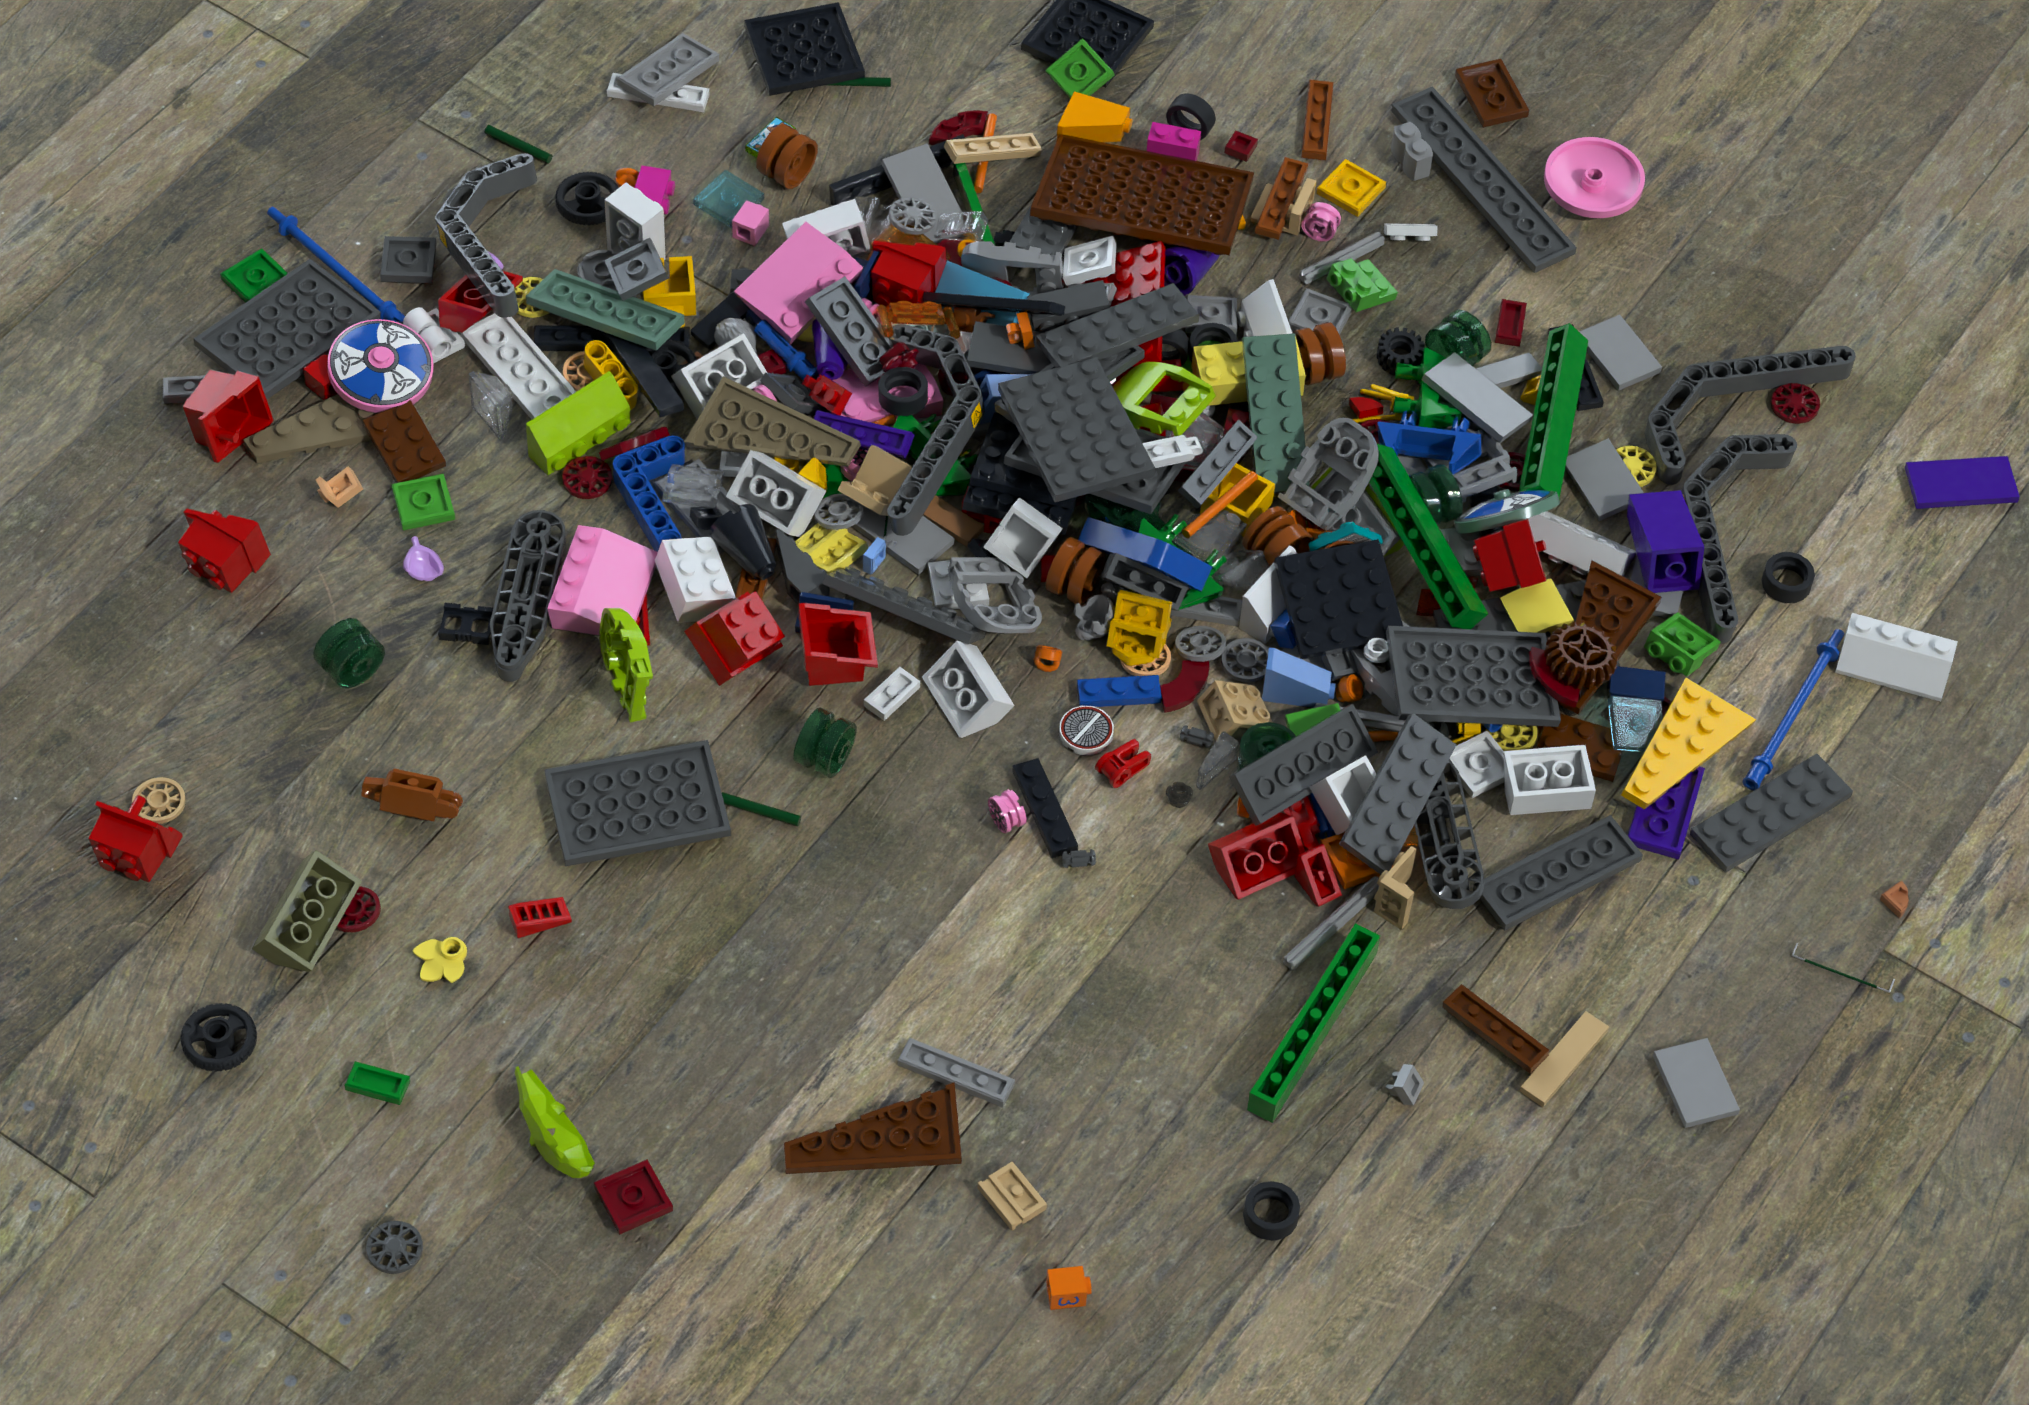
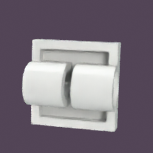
M421 307L415 308L408 312L403 320V325L413 329L427 343L432 353L433 364L465 347L464 340L457 332L440 327L439 310L437 308L426 312Z

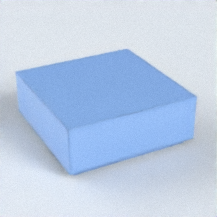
M877 537L863 554L864 572L870 575L873 574L886 558L885 540Z

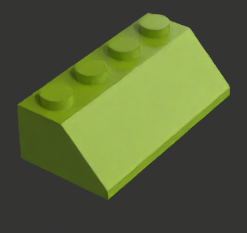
M610 371L526 423L528 457L547 475L562 469L567 463L583 456L589 449L603 443L608 437L617 431L625 429L631 423L630 406Z

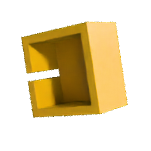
M692 256L669 257L670 278L643 291V300L655 305H684V316L696 315Z
M1236 463L1202 503L1200 514L1246 476L1250 470ZM1258 475V479L1211 520L1244 537L1252 522L1272 505L1275 483Z

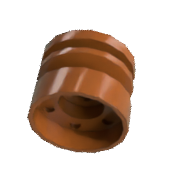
M1275 506L1263 512L1252 522L1243 537L1242 545L1256 560H1261V564L1267 570L1274 563L1275 557H1279L1289 545L1297 553L1309 552V543L1314 541V538L1303 526L1295 524L1294 518L1288 515L1286 510Z

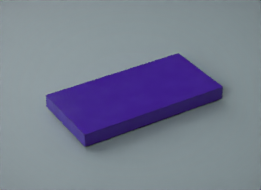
M2008 456L1906 462L1905 472L1916 509L2018 503L2020 498Z
M1699 766L1693 772L1691 771L1683 780L1668 789L1664 795L1646 809L1636 805L1628 837L1637 848L1679 860L1705 768Z

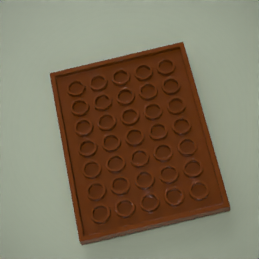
M1059 134L1031 205L1030 216L1041 220H1054L1066 225H1079L1091 230H1104L1116 235H1129L1141 240L1162 241L1166 245H1179L1191 250H1204L1216 255L1230 256L1252 186L1254 172Z

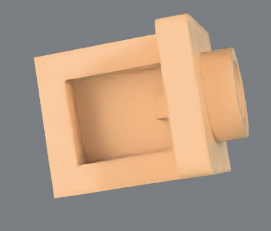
M346 467L329 481H325L320 476L315 479L320 487L317 490L320 497L326 503L330 501L338 508L363 490L357 476L350 467Z

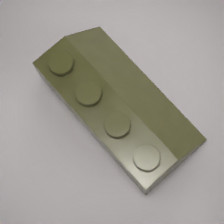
M313 851L302 860L254 943L252 950L275 965L311 972L362 881L319 851Z

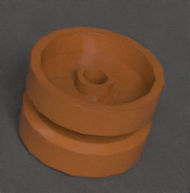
M781 124L774 128L764 140L758 152L756 168L761 174L775 179L783 187L793 189L811 171L818 153V145L815 140L806 135L799 134L793 127Z
M1331 322L1315 325L1313 331L1307 327L1293 331L1306 375L1305 385L1320 383L1324 377L1328 380L1343 377L1346 370L1344 347L1336 327Z
M1073 537L1068 538L1058 550L1049 569L1046 580L1047 591L1057 596L1067 593L1069 601L1075 604L1080 603L1081 606L1085 605L1087 599L1093 595L1101 579L1099 576L1106 563V553L1095 547H1090L1086 550L1084 542Z

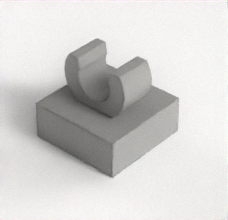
M1403 1064L1400 1072H1393L1391 1075L1395 1081L1394 1085L1387 1084L1386 1088L1392 1096H1399L1404 1105H1414L1424 1082L1414 1065Z

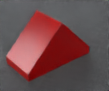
M1320 844L1298 855L1295 878L1317 907L1342 896L1324 844Z

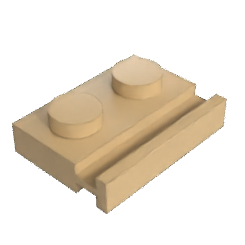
M1013 1162L989 1175L985 1181L978 1182L977 1189L1011 1231L1015 1230L1019 1224L1026 1223L1047 1209V1203Z

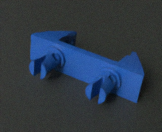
M1404 411L1400 424L1378 421L1380 445L1393 448L1397 456L1398 454H1405L1408 456L1450 460L1449 475L1456 474L1482 454L1481 434L1467 432L1470 423L1466 418L1458 426V417L1453 420L1451 430L1415 426L1418 421V415L1414 411L1408 420L1407 411Z

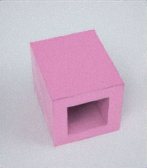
M746 200L732 220V237L755 246L769 227V209Z

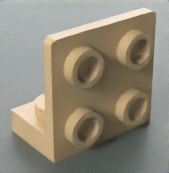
M1307 178L1303 187H1298L1295 202L1290 204L1286 218L1288 219L1283 229L1284 232L1298 236L1303 218L1307 214V209L1314 201L1316 180ZM1266 184L1252 213V222L1258 223L1272 189V184Z
M871 445L855 479L852 482L842 481L837 491L879 515L888 516V506L909 474L912 466L881 448Z
M1215 680L1197 700L1208 727L1214 734L1216 743L1225 744L1239 727L1272 731L1275 727L1270 713L1266 709L1260 692L1255 685Z
M1413 846L1405 853H1399L1390 871L1385 870L1380 875L1377 881L1379 889L1374 896V900H1376L1374 913L1400 930L1408 923L1414 891L1406 885L1411 878L1416 848Z

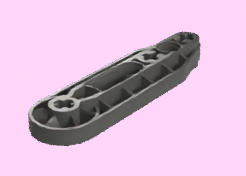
M533 510L525 513L515 521L512 527L490 621L496 671L503 681L513 682L521 677L523 670L545 637L549 619L547 608L557 584L566 544V532L563 521L556 514L549 511ZM550 527H559L561 533L551 536ZM551 539L557 542L553 547H551ZM510 559L518 561L517 569H508ZM547 565H555L553 575L545 573ZM525 570H529L526 572L524 588L522 589V593L520 594ZM533 571H537L533 591L530 595V587L534 577ZM505 580L513 582L512 590L503 591ZM542 586H551L549 596L540 594ZM500 601L508 603L507 612H498ZM546 607L544 618L535 616L537 608ZM495 623L503 625L502 633L494 634ZM532 629H541L535 639L530 638Z
M1449 758L1435 785L1436 791L1431 792L1424 805L1425 810L1421 811L1414 824L1428 889L1433 900L1440 906L1449 909H1463L1473 905L1480 899L1484 891V874L1459 771ZM1451 771L1457 782H1446L1444 774ZM1460 792L1462 804H1451L1449 796ZM1465 815L1468 827H1457L1455 818ZM1445 818H1449L1455 843L1449 844L1450 836L1448 835ZM1434 820L1438 822L1441 839L1445 844L1443 846L1439 845ZM1417 824H1429L1430 833L1420 836ZM1471 837L1473 849H1462L1460 841ZM1422 846H1434L1436 855L1425 859ZM1468 867L1475 871V873L1469 878L1468 871L1466 869ZM1469 881L1479 884L1477 890H1469Z

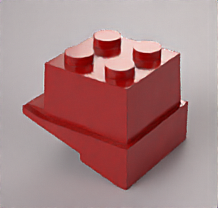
M874 240L872 243L873 252L874 250L880 252V257L871 271L873 301L883 307L891 304L904 311L927 308L929 304L923 301L924 292L935 293L946 265V248L923 243H915L913 246Z
M209 370L183 405L196 443L209 447L213 461L219 463L243 443V439L264 430L274 421L259 377L240 371L233 375Z
M191 509L184 511L189 528L178 541L182 551L181 555L187 562L189 572L198 578L201 576L205 577L216 589L222 590L223 588L232 593L251 572L256 574L271 555L260 526L256 521L228 515L225 518L217 510H213L211 514Z
M1528 519L1507 524L1500 530L1485 534L1474 540L1476 545H1473V552L1476 560H1480L1483 571L1480 572L1484 586L1489 587L1490 592L1516 585L1525 588L1546 582L1538 552L1546 550V544L1544 540L1534 541Z
M756 591L751 594L749 592L744 593L684 631L719 686L783 647L781 640L785 638V635Z
M799 603V624L805 671L808 673L809 686L862 682L864 680L865 667L878 668L871 612L830 608V605Z
M136 795L127 812L116 806H110L97 801L95 806L99 807L101 814L88 839L99 865L111 872L114 870L120 871L134 881L141 879L150 882L165 857H172L183 837L182 833L170 826L166 828L156 822L138 816L146 803V799L140 795Z

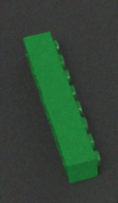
M1570 323L1549 331L1519 492L1531 490L1556 491L1560 499L1589 341Z
M1377 444L1378 463L1369 481L1370 485L1451 627L1471 630L1488 615L1487 610L1395 451L1391 447Z
M1355 923L1259 1079L1249 1092L1247 1111L1271 1123L1274 1122L1377 955L1380 935Z

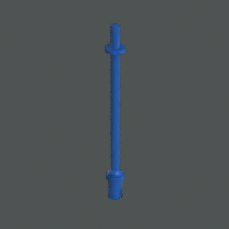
M275 207L268 209L267 214L279 224L278 232L282 236L291 234L381 312L380 318L382 320L403 323L405 316L396 309V305L392 301L384 302L297 227L298 219L294 215L285 217Z
M1835 629L1827 643L1822 642L1818 644L1817 654L1819 658L1764 752L1761 756H1755L1751 761L1752 767L1742 781L1747 789L1752 791L1758 789L1765 775L1772 771L1773 764L1771 760L1822 672L1828 662H1835L1839 658L1840 652L1837 647L1844 637L1842 630Z

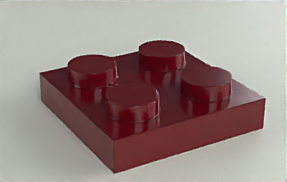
M648 1159L594 1182V1189L619 1235L673 1211V1205Z

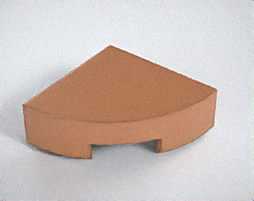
M1902 880L1884 892L1880 898L1898 918L1904 915L1909 902L1908 889Z

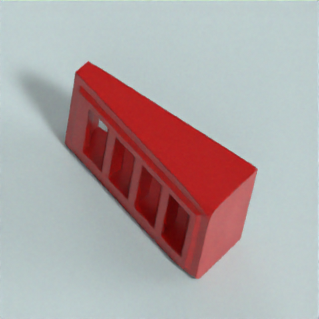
M563 897L522 902L508 906L509 917L517 938L572 922ZM554 908H559L560 916L555 915ZM548 911L550 917L545 918L543 912ZM537 914L539 919H534L532 915Z

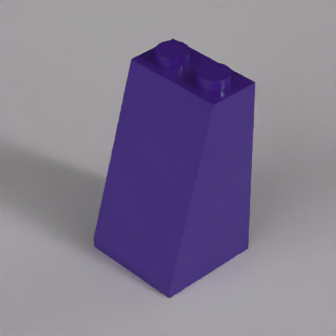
M1681 490L1629 494L1627 518L1645 588L1653 593L1698 590L1700 588L1704 544Z

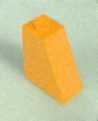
M1074 91L1058 123L1057 139L1059 134L1098 142H1121L1124 134L1129 133L1133 119L1129 118L1130 108Z

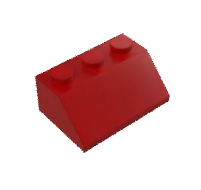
M503 271L514 285V288L523 281V276ZM467 275L460 279L438 300L440 327L450 329L453 332L463 333L492 310Z
M1281 812L1255 826L1253 823L1208 843L1217 872L1237 900L1294 875L1298 855L1305 852L1294 816Z

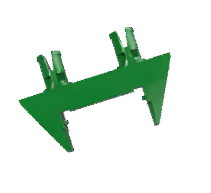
M1424 348L1420 366L1397 362L1395 379H1412L1420 384L1419 398L1415 401L1395 396L1393 413L1407 411V414H1412L1414 411L1418 415V426L1445 429L1453 425V420L1458 417V424H1460L1462 412L1458 409L1449 408L1448 405L1438 403L1439 394L1422 381L1424 374L1446 359L1445 357L1429 348Z
M932 414L921 423L912 415L898 416L893 428L911 431L914 434L908 453L916 461L931 438V434L934 433L941 422V419L934 422L936 414ZM967 449L959 455L935 494L936 496L965 495L971 478V474L966 469L975 465L978 458L976 454L969 457L971 449Z
M1174 514L1163 528L1158 530L1143 518L1138 533L1175 546L1172 540L1187 524L1183 520L1173 528L1178 520V515ZM1214 549L1204 561L1212 566V570L1202 592L1192 588L1188 590L1179 610L1219 598L1222 595L1224 588L1212 578V575L1227 561L1223 555L1216 562L1212 563L1218 555V550Z

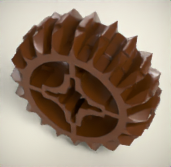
M1573 621L1570 625L1564 623L1560 628H1556L1552 632L1551 637L1546 642L1544 657H1546V665L1551 667L1550 673L1558 674V680H1566L1568 686L1572 683L1576 684L1578 689L1584 685L1590 690L1593 686L1599 688L1600 685L1610 680L1612 674H1614L1618 661L1617 646L1612 645V638L1604 637V631H1596L1595 625L1589 628L1586 627L1584 622L1578 626Z

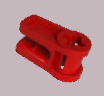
M1134 738L1117 749L1105 753L1097 761L1095 770L1100 774H1104L1109 779L1111 786L1118 788L1150 764L1151 754L1148 751H1143L1136 755L1139 750V742Z

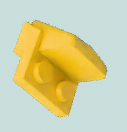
M1120 590L1117 595L1114 618L1110 622L1107 646L1112 647V653L1128 666L1153 662L1155 658L1158 659L1171 627L1172 619L1170 618L1172 602Z

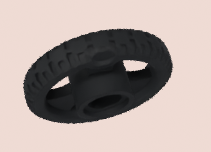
M589 171L579 172L567 177L558 186L555 194L556 207L560 214L572 223L584 226L598 225L599 223L606 222V198L601 197L599 185L605 187L611 194L619 187L607 175ZM575 187V199L565 201L566 193Z
M667 340L657 350L645 347L676 393H680L671 376L697 360L693 351L683 343L676 342L675 340ZM674 353L681 355L688 363L684 365L677 364V358Z
M215 1003V1005H206L205 1008L198 1009L197 1012L190 1015L181 1031V1046L187 1059L198 1068L212 1072L213 1070L215 1072L227 1071L232 1069V1067L235 1068L241 1065V1062H245L248 1056L250 1057L257 1041L256 1026L251 1016L240 1007L227 1003ZM215 1016H229V1018L227 1020L225 1018ZM211 1017H215V1018H212V1019L208 1020V1021L204 1024L203 1027H201V1026L199 1025V1024H200L201 1022H203L204 1020H206V1019H208V1018H211ZM239 1029H246L245 1043L236 1053L232 1052L235 1047L233 1033ZM217 1036H223L222 1038L215 1039ZM204 1041L208 1053L215 1056V1058L211 1059L198 1054L194 1050L192 1043Z

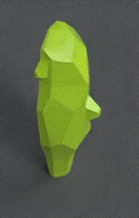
M519 1066L515 1068V1077L519 1091V1105L531 1133L529 1143L531 1146L537 1147L545 1161L562 1173L572 1178L588 1176L595 1163L589 1153L585 1140L563 1112L566 1110L565 1106L554 1099L533 1070L522 1074ZM555 1128L553 1136L547 1129Z

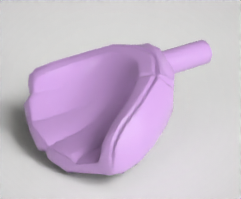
M412 537L413 546L405 556L403 562L404 570L412 578L420 581H432L442 575L444 566L438 554L432 549L420 545L418 537Z

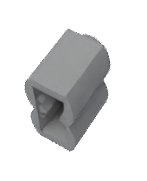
M1407 122L1394 126L1391 144L1392 155L1398 162L1402 163L1404 173L1411 180L1416 181L1428 177L1433 157L1430 145L1421 139V133L1413 123Z

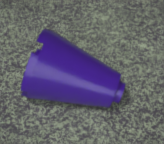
M1179 245L1165 249L1164 286L1174 283L1179 291L1186 296L1194 290L1220 255L1204 250H1191Z
M814 319L812 334L817 372L819 375H824L832 380L838 379L842 376L848 363L818 320Z

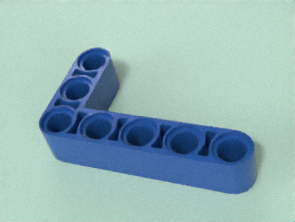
M673 435L622 453L613 460L614 483L656 552H658L662 540L682 539L681 534L649 480L671 473L684 466V441L680 437Z
M1090 517L1087 518L1078 538L1088 548L1095 547L1108 555L1110 553H1118L1184 583L1189 588L1202 592L1212 570V566L1167 542Z

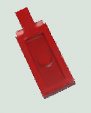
M806 375L802 383L811 389L809 393L811 399L836 415H841L852 395L850 391L824 375H819L817 380Z
M1307 795L1284 809V813L1294 816L1300 838L1303 840L1304 846L1310 850L1319 845L1315 834L1321 831L1310 795Z

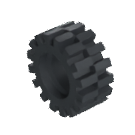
M1396 327L1394 332L1389 329L1386 331V334L1383 333L1381 335L1376 357L1379 366L1383 365L1382 369L1384 371L1389 368V374L1394 375L1397 362L1420 366L1425 344L1424 341H1421L1422 337L1420 335L1415 337V331L1411 330L1408 333V328L1403 327V331H1399V327ZM1401 348L1407 350L1409 354L1399 355L1392 350Z

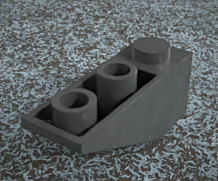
M780 529L776 530V547L787 594L798 605L801 592L829 596L830 587L823 584L827 572L824 569H819L813 563L811 556L806 552L803 553L797 547L791 536H786Z

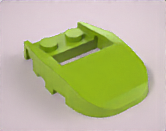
M1144 362L1135 366L1113 386L1135 429H1139L1142 426L1150 428L1152 433L1161 434L1164 430L1173 431L1174 436L1182 435L1216 397L1212 386L1183 367L1160 362ZM1164 376H1170L1172 380L1177 382L1183 381L1189 384V387L1163 416L1138 406Z
M604 608L601 616L599 640L606 670H612L615 677L611 685L614 692H621L623 697L620 698L619 702L623 709H627L630 723L646 719L644 705H646L645 691L646 687L649 686V679H653L647 642L639 626L628 612L621 608Z

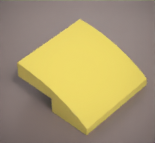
M818 523L795 541L797 547L803 553H808L813 563L819 569H824L827 573L834 572L837 569H845V567L851 565L868 549L866 541L849 533L847 529H826Z
M1547 579L1546 582L1525 588H1519L1500 598L1518 632L1546 633L1549 631L1552 634L1556 628H1560L1564 623L1570 625L1574 621L1552 579Z

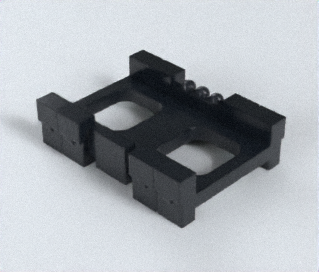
M444 603L441 627L438 630L439 640L455 642L456 639L458 641L462 639V641L467 640L468 642L472 640L473 644L489 645L491 634L490 621L493 607L478 606V609L475 610V608L470 607L461 608V604ZM449 617L462 619L460 629H446V619ZM475 620L489 622L485 633L472 631V625Z

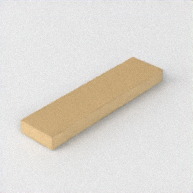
M1033 133L946 140L944 145L954 164L1038 157L1043 151Z
M1585 1011L1549 1053V1056L1523 1083L1519 1092L1541 1107H1544L1606 1035L1609 1026Z

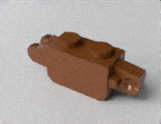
M399 769L389 771L386 779L365 777L361 792L362 797L380 802V810L429 821H435L436 816L455 818L463 802V797L459 793L443 789V783L439 778Z

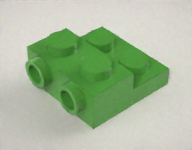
M1350 258L1332 264L1327 276L1330 284L1355 312L1395 300L1398 294L1397 290L1369 259L1356 263Z
M1677 612L1650 631L1643 647L1647 649L1650 656L1662 659L1669 664L1672 671L1687 677L1700 668L1706 657L1718 649L1721 641Z

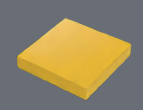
M1345 159L1317 187L1316 194L1358 217L1386 188V181Z

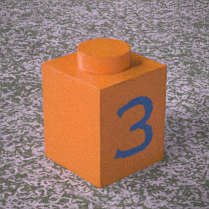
M1083 1266L1047 1269L1046 1286L1050 1310L1086 1306L1087 1295L1092 1293L1090 1277L1084 1276Z

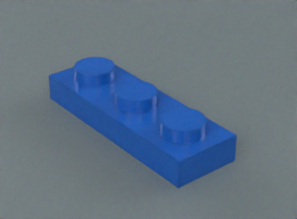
M1158 675L1077 679L1079 706L1105 707L1161 703Z

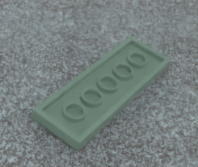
M554 269L526 295V304L653 350L659 349L685 323L684 314L633 296L622 301L616 290Z
M1295 333L1243 337L1242 347L1250 430L1258 437L1252 444L1254 472L1275 483L1274 493L1286 492L1292 482L1288 477L1293 468L1297 469L1303 458L1301 453L1306 447Z

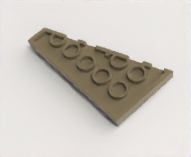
M724 376L684 441L686 446L745 454H749L750 450L764 453L769 457L807 462L812 458H817L822 464L846 467L850 465L861 446L859 440Z
M336 394L243 439V443L256 463L287 458L291 453L305 451L306 454L316 452V448L330 446V449L368 442L371 441V438L363 426V420L378 413L354 407Z

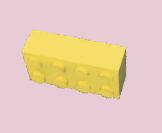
M1296 340L1301 396H1303L1306 375ZM1242 341L1194 346L1191 366L1193 374L1211 385L1216 395L1208 406L1248 402Z

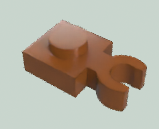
M954 307L951 333L957 334L959 331L973 333L975 321L986 323L989 318L994 319L995 315L988 312L981 313V310L976 308Z

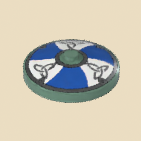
M1509 489L1494 493L1493 499L1483 502L1462 514L1454 523L1457 533L1487 530L1541 514L1558 506L1560 501L1556 491L1531 490L1510 493Z

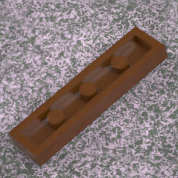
M1461 984L1443 1001V1009L1529 1074L1549 1056L1550 1050L1464 985Z

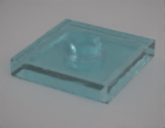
M724 170L693 198V205L732 228V220L746 200L760 204L764 200V193L729 171Z
M1611 696L1608 699L1613 749L1644 752L1663 719L1661 700Z

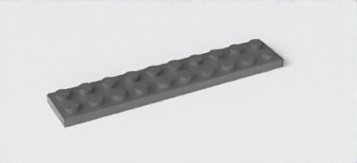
M1433 86L1392 104V113L1402 124L1411 122L1419 129L1421 139L1426 141L1432 149V158L1534 273L1575 255L1577 247Z

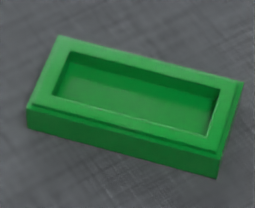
M355 1061L344 1086L346 1091L401 1105L410 1084V1076Z

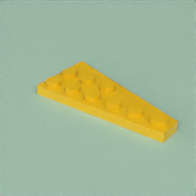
M1685 678L1622 791L1621 796L1642 809H1646L1664 795L1668 789L1683 780L1691 771L1696 770L1719 752L1723 746L1733 741L1745 729L1747 730L1751 727L1756 719L1688 678Z

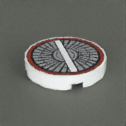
M1082 705L1072 708L1064 714L1060 721L1059 737L1067 749L1069 747L1076 754L1091 756L1101 753L1111 743L1114 725L1110 716L1103 710L1094 706Z

